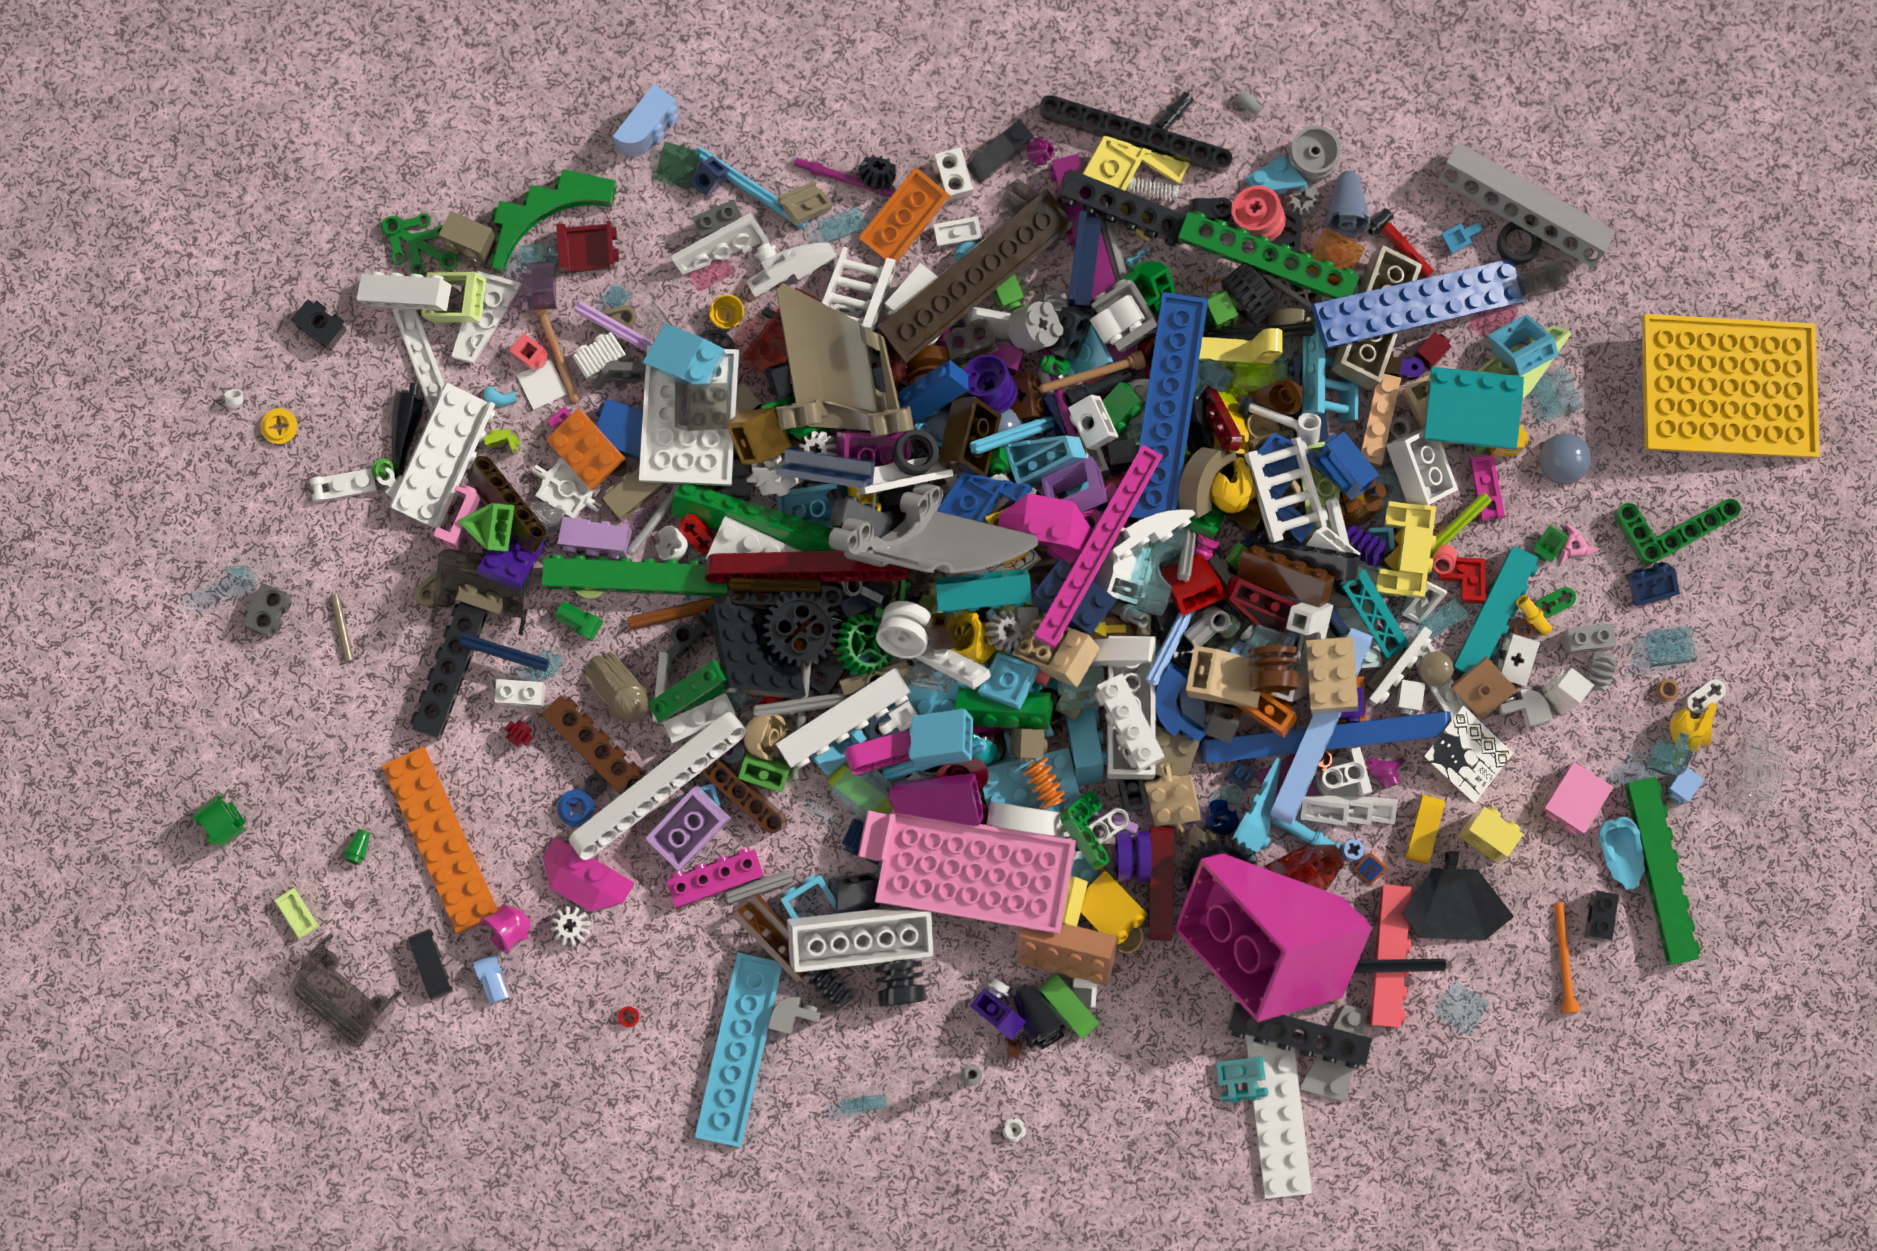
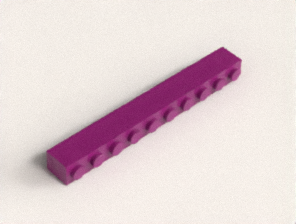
M1078 153L1051 161V168L1048 169L1051 182L1055 181L1057 189L1054 190L1055 198L1065 171L1072 169L1079 173L1083 172ZM1080 188L1079 194L1081 198L1086 199V190ZM1056 198L1058 203L1062 202L1061 199ZM1062 204L1064 212L1074 224L1069 229L1070 231L1067 232L1069 244H1074L1075 247L1080 210L1082 211L1083 208L1076 205L1070 207ZM1087 214V215H1086V216H1088V217H1095V218H1097V217H1096V214H1095V215H1090V214ZM1101 231L1091 304L1095 302L1094 298L1103 292L1109 293L1114 289L1113 285L1116 284ZM1093 309L1094 315L1096 316L1098 313L1095 309ZM1105 344L1113 363L1127 359V356L1136 351L1135 345L1125 352L1118 351L1115 344ZM1128 368V369L1130 370L1129 372H1131V373L1136 372V371H1139V370H1135V368H1134V369Z

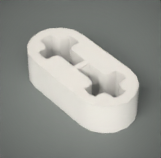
M1717 679L1707 682L1688 696L1685 701V707L1687 706V710H1690L1692 714L1702 713L1707 709L1709 703H1716L1724 697L1726 693L1725 684ZM1711 684L1714 687L1719 686V696L1713 694L1708 697L1707 693L1712 689ZM1703 697L1705 699L1700 703L1701 709L1692 707V698L1698 700Z

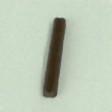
M731 578L729 581L731 591L821 592L822 588L820 580Z

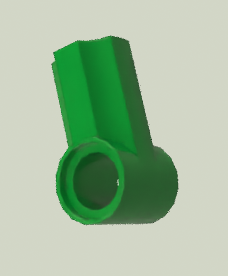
M565 601L559 606L554 617L555 620L574 629V632L578 635L587 637L589 641L594 640L604 622L597 616L587 611L583 612Z

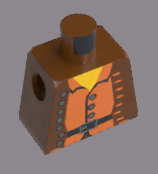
M1375 480L1369 489L1353 501L1350 500L1345 492L1340 491L1339 504L1346 527L1363 525L1384 509L1382 498L1386 495V489L1382 484H1377Z

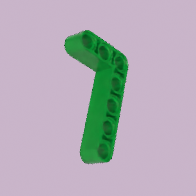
M1726 499L1655 538L1638 507L1633 503H1625L1616 510L1614 518L1641 564L1650 566L1729 523L1740 514L1741 506L1735 499ZM1724 506H1729L1732 509V516L1724 512ZM1622 510L1630 512V520L1622 516ZM1705 516L1710 517L1712 519L1713 526H1707L1705 524ZM1685 527L1692 529L1693 537H1688L1685 534ZM1635 529L1642 532V539H1637L1634 536L1633 531ZM1665 538H1669L1674 542V548L1666 546ZM1646 549L1654 552V559L1647 558L1645 554Z

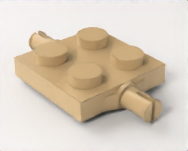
M1163 763L1160 765L1163 777L1158 780L1146 781L1145 784L1155 827L1175 825L1177 837L1186 836L1184 823L1201 819L1192 775H1172L1170 763H1166V766Z

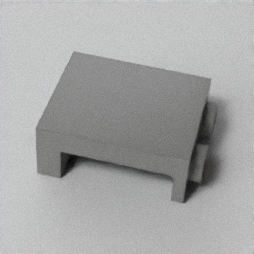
M1123 279L1114 284V289L1109 293L1103 292L1094 298L1095 302L1091 304L1092 308L1099 314L1127 295L1132 296L1145 320L1141 322V326L1132 332L1128 330L1122 335L1123 338L1114 343L1118 351L1125 352L1157 331L1158 327L1156 317L1134 282Z

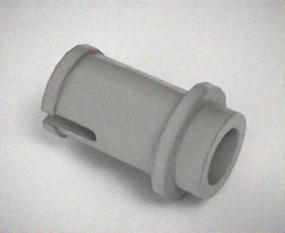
M1243 89L1235 98L1238 101V105H1243L1255 117L1265 106L1255 99L1249 90Z

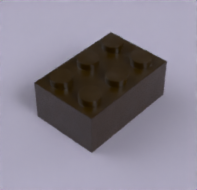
M958 397L954 399L950 408L938 462L946 468L952 469L959 476L964 472L987 477L993 449L980 454H972L969 445L973 441L998 433L1002 415L977 397Z

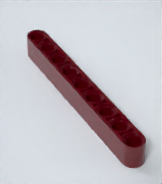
M844 551L714 553L707 557L705 580L712 584H729L731 578L820 580L821 582L901 581L909 578L910 568L891 563L879 567L846 558Z

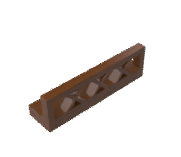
M758 893L754 894L744 906L732 915L796 982H799L810 972H794L790 966L787 923Z

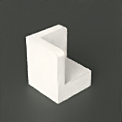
M1073 978L1072 992L1085 1007L1095 1008L1097 984L1081 978Z

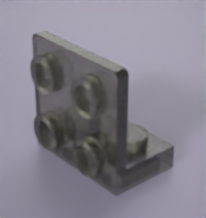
M684 381L675 382L674 428L685 431L727 429L729 409L728 383L692 384Z

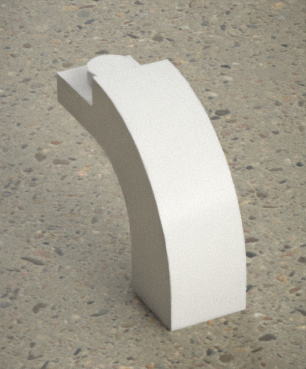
M990 802L987 825L1031 833L1069 837L1060 820L1061 812Z

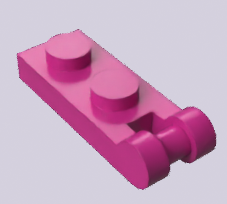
M1494 455L1471 458L1470 466L1476 497L1478 498L1482 493H1485L1490 497L1491 502H1494L1493 509H1487L1486 506L1479 513L1480 521H1489V518L1494 517L1496 519L1504 518L1505 514Z

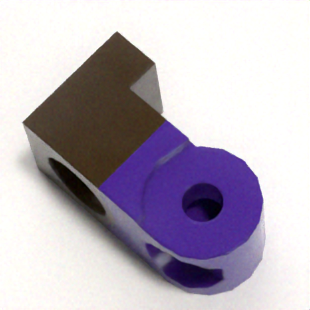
M1392 351L1384 374L1406 380H1415L1424 372L1425 366L1420 358L1393 357L1394 351Z

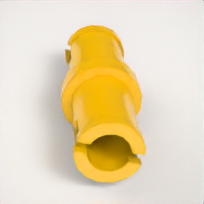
M1522 595L1516 600V605L1526 615V621L1533 624L1540 636H1546L1552 631L1553 627L1543 616V611L1535 606L1528 595Z

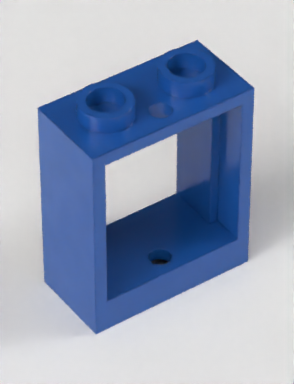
M1345 432L1339 436L1333 434L1320 448L1321 453L1317 459L1351 501L1369 489L1379 476V473Z

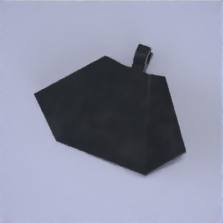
M1459 851L1444 852L1445 869L1431 868L1402 911V914L1418 938L1486 940L1510 921L1514 915L1478 869H1457Z

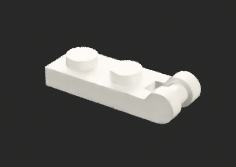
M371 468L309 479L310 487H313L314 494H312L314 503L377 492L376 481L372 475ZM329 485L330 492L324 493L322 486Z

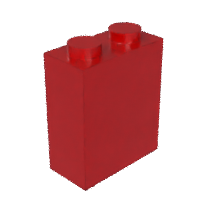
M1202 554L1193 556L1191 576L1187 582L1177 578L1179 563L1159 571L1164 589L1182 616L1225 598L1219 578Z

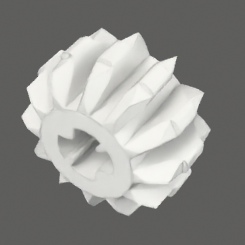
M813 431L811 437L806 435L804 437L806 444L800 443L799 447L804 448L806 451L816 452V448H820L821 453L837 455L833 453V450L837 448L836 444H832L834 438L832 436L827 437V433L823 431L820 434Z
M569 906L565 908L566 915L558 910L557 914L561 917L560 920L556 918L551 920L558 924V926L551 928L552 932L559 931L554 937L555 940L563 937L562 945L564 946L567 945L569 939L571 945L576 946L575 938H578L583 943L585 940L581 933L590 934V931L583 929V926L591 925L590 921L582 922L587 917V914L584 912L578 916L580 911L578 907H575L573 914H571ZM572 920V923L577 924L571 933H569L568 929L565 930V926L569 924L568 921Z

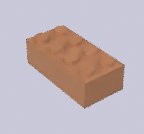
M1062 923L1060 934L1021 928L1018 936L1017 962L1028 967L1033 966L1045 969L1048 972L1065 974L1071 978H1081L1094 984L1107 985L1114 965L1117 936Z

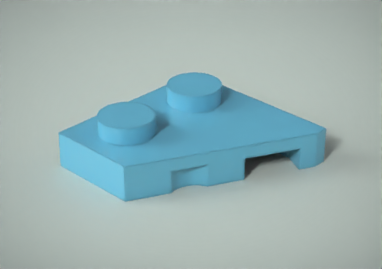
M1284 155L1246 177V182L1250 187L1265 186L1272 189L1276 194L1287 193L1288 189L1301 188L1302 191L1308 188L1307 182Z

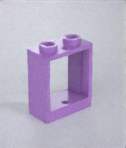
M1092 456L1042 477L1043 487L1040 488L1042 496L1056 499L1057 494L1088 481L1089 488L1062 499L1075 502L1080 512L1108 501L1101 471Z

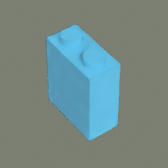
M965 709L912 716V725L909 728L911 746L908 749L909 758L919 768L972 761L973 718Z

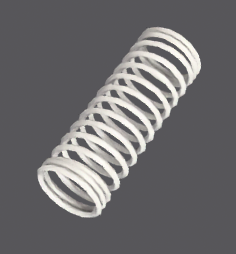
M1132 177L1127 192L1131 193L1133 185L1132 194H1135L1134 189L1137 186L1136 195H1138V190L1141 186L1140 196H1142V190L1145 187L1144 197H1146V190L1149 188L1148 198H1150V191L1153 188L1152 198H1154V191L1157 189L1156 199L1159 197L1158 191L1161 190L1160 200H1162V192L1165 190L1164 201L1166 200V192L1169 191L1168 202L1170 201V193L1173 192L1172 203H1176L1179 186L1173 185L1171 189V184L1167 188V183H1165L1163 188V183L1159 187V182L1155 186V181H1153L1151 186V180H1149L1147 185V179L1143 185V178L1140 184L1139 178H1137L1135 184L1136 178Z

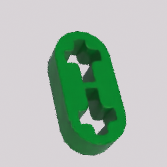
M1562 587L1539 599L1535 606L1541 608L1542 602L1545 605L1553 603L1554 606L1548 610L1549 614L1543 611V616L1547 619L1572 606L1576 601V593L1570 587ZM1561 592H1564L1565 595L1570 594L1571 597L1568 599V604L1566 601L1557 602V599L1562 596Z

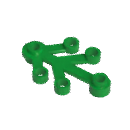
M422 213L418 217L401 220L397 216H388L382 221L381 230L391 240L392 260L397 265H402L406 262V255L401 250L400 238L407 241L412 262V274L424 275L425 267L421 263L418 249L439 261L445 271H454L458 267L459 262L454 253H443L425 242L435 238L440 239L439 231L443 225L438 226L436 229L413 234L405 230L419 225L422 228L429 227L431 218L428 214ZM423 217H427L428 222L426 224H421L420 219ZM396 224L397 228L394 231H390L389 226ZM396 255H403V259L401 261H396ZM452 259L454 261L453 265H445L446 260ZM416 266L422 267V271L420 273L414 272V268Z

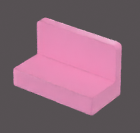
M867 811L857 857L879 862L886 860L895 818L894 814L886 815Z

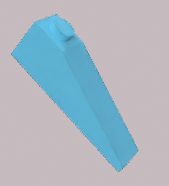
M1276 758L1262 784L1261 790L1256 794L1250 810L1246 812L1232 838L1233 840L1237 837L1239 844L1245 842L1247 848H1251L1259 853L1260 849L1265 851L1271 840L1267 836L1270 833L1272 821L1270 814L1275 803L1282 762L1279 758Z

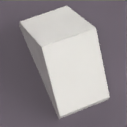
M1426 581L1425 597L1423 599L1407 597L1401 615L1421 624L1444 598L1447 591Z

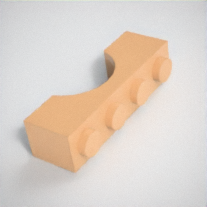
M1387 374L1383 375L1381 383L1373 387L1367 425L1360 445L1361 453L1376 470H1379L1383 463L1401 381L1400 377Z

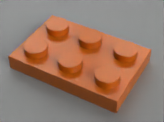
M577 408L546 439L590 490H594L626 459L581 408Z

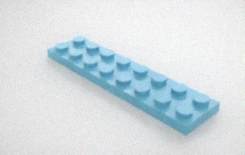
M737 953L695 1138L740 1148L742 1146L768 1026L782 972V967L777 961Z

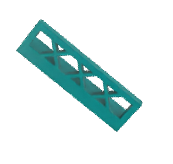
M1359 567L1358 580H1345L1340 583L1386 659H1389L1410 644L1365 569ZM1356 582L1361 590L1360 595L1353 594L1348 586ZM1364 599H1366L1369 605L1371 606V613H1367L1362 610ZM1375 617L1379 619L1383 626L1382 632L1376 631L1373 627ZM1386 636H1389L1395 645L1390 650H1387L1385 647Z

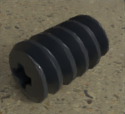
M834 968L812 970L806 976H811L808 984L817 983L814 989L816 992L824 990L821 998L830 997L827 1005L836 1004L833 1010L835 1013L854 998V996L851 997L853 988L844 989L847 984L846 981L838 983L841 975L832 976Z

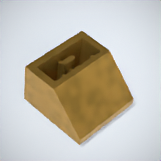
M776 407L739 412L726 424L742 465L762 463L785 453V449L792 448L786 431L780 430Z

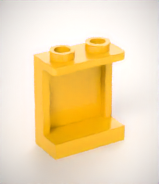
M1106 870L1085 891L1081 913L1099 932L1117 936L1116 945L1124 942L1128 937V933L1134 927L1137 928L1144 922L1147 915L1146 911L1138 905Z

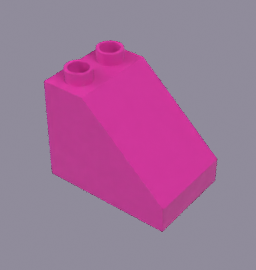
M1219 854L1201 859L1174 930L1251 1016L1259 1022L1343 998L1372 927L1368 924L1366 918L1359 914L1341 896L1226 854Z

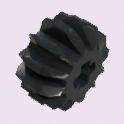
M872 154L870 158L865 157L858 168L859 182L864 184V188L870 187L872 192L875 189H878L880 192L883 189L889 190L896 179L895 164L890 162V158L884 159L882 155L876 157Z

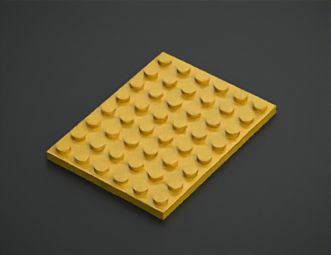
M1644 314L1641 316L1645 450L1813 459L1820 457L1816 324Z

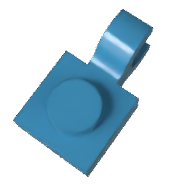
M1479 222L1464 229L1461 223L1441 233V238L1450 254L1453 255L1472 244L1470 238L1482 233L1483 229Z

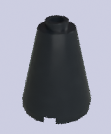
M1024 984L1014 991L1016 994L1013 996L1018 1015L1026 1021L1022 1028L1032 1052H1037L1035 1047L1040 1046L1043 1050L1065 1036L1063 1031L1066 1028L1068 1031L1071 1030L1069 1022L1034 986Z

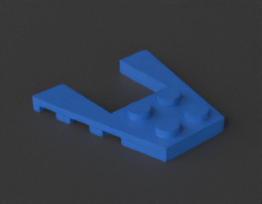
M1273 432L1257 453L1263 456L1292 447L1293 444L1291 440ZM1308 450V454H1306L1308 464L1343 491L1317 459L1320 454ZM1294 455L1265 464V467L1262 469L1264 476L1270 478L1299 469L1300 467L1297 457ZM1294 480L1272 486L1269 490L1271 499H1280V496ZM1291 505L1279 508L1276 512L1282 522L1303 516ZM1309 523L1289 531L1296 541L1301 544L1316 525Z

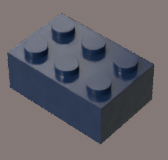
M1060 558L1033 593L1031 603L1047 614L1073 567ZM1092 581L1067 627L1088 634L1091 637L1111 611L1117 599Z

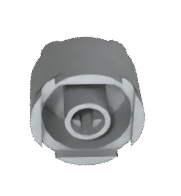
M1039 301L1014 310L1009 319L1011 318V325H1008L1010 339L1018 349L1022 348L1027 353L1052 346L1057 342L1059 336L1063 334V326L1060 324L1059 318L1050 302Z

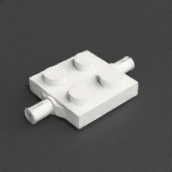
M559 458L555 466L549 471L544 470L538 465L534 467L535 469L532 470V473L543 479L542 485L535 495L536 498L569 518H577L581 510L586 506L599 513L603 505L592 499L594 490H590L564 459Z

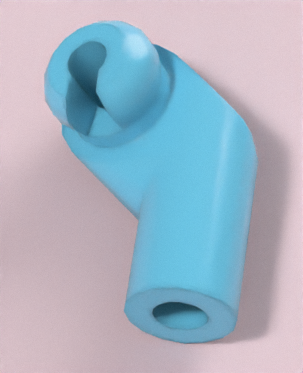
M492 386L486 387L483 391V397L486 402H492L498 408L518 402L514 391L502 395Z

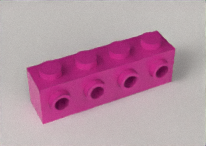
M749 847L737 851V856L728 859V856L725 855L715 859V864L706 866L703 863L692 867L693 871L684 874L683 871L670 875L671 879L667 880V884L675 907L678 909L726 890L764 878L765 876L755 849L750 851Z

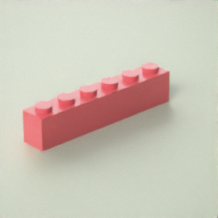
M1381 885L1375 960L1406 959V953H1410L1411 940L1407 938L1408 930L1412 929L1404 918L1402 911L1414 895V893H1411L1412 887ZM1409 972L1373 973L1369 1025L1400 1028L1401 1023L1404 1024L1405 1010L1402 1009V1000H1406L1407 986H1404V977H1408Z

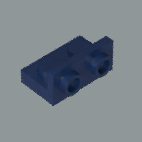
M1655 563L1653 567L1634 569L1631 573L1625 575L1626 581L1630 584L1633 604L1636 607L1680 595L1676 570L1669 563Z

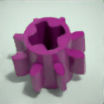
M1035 137L1033 139L1034 142H1030L1027 145V157L1032 163H1036L1037 166L1047 165V161L1051 160L1054 156V146L1048 139L1044 140V137Z

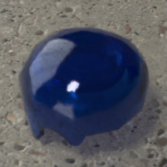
M1220 799L1210 801L1204 815L1205 824L1208 828L1221 835H1228L1236 831L1240 822L1237 811L1229 810L1228 802Z

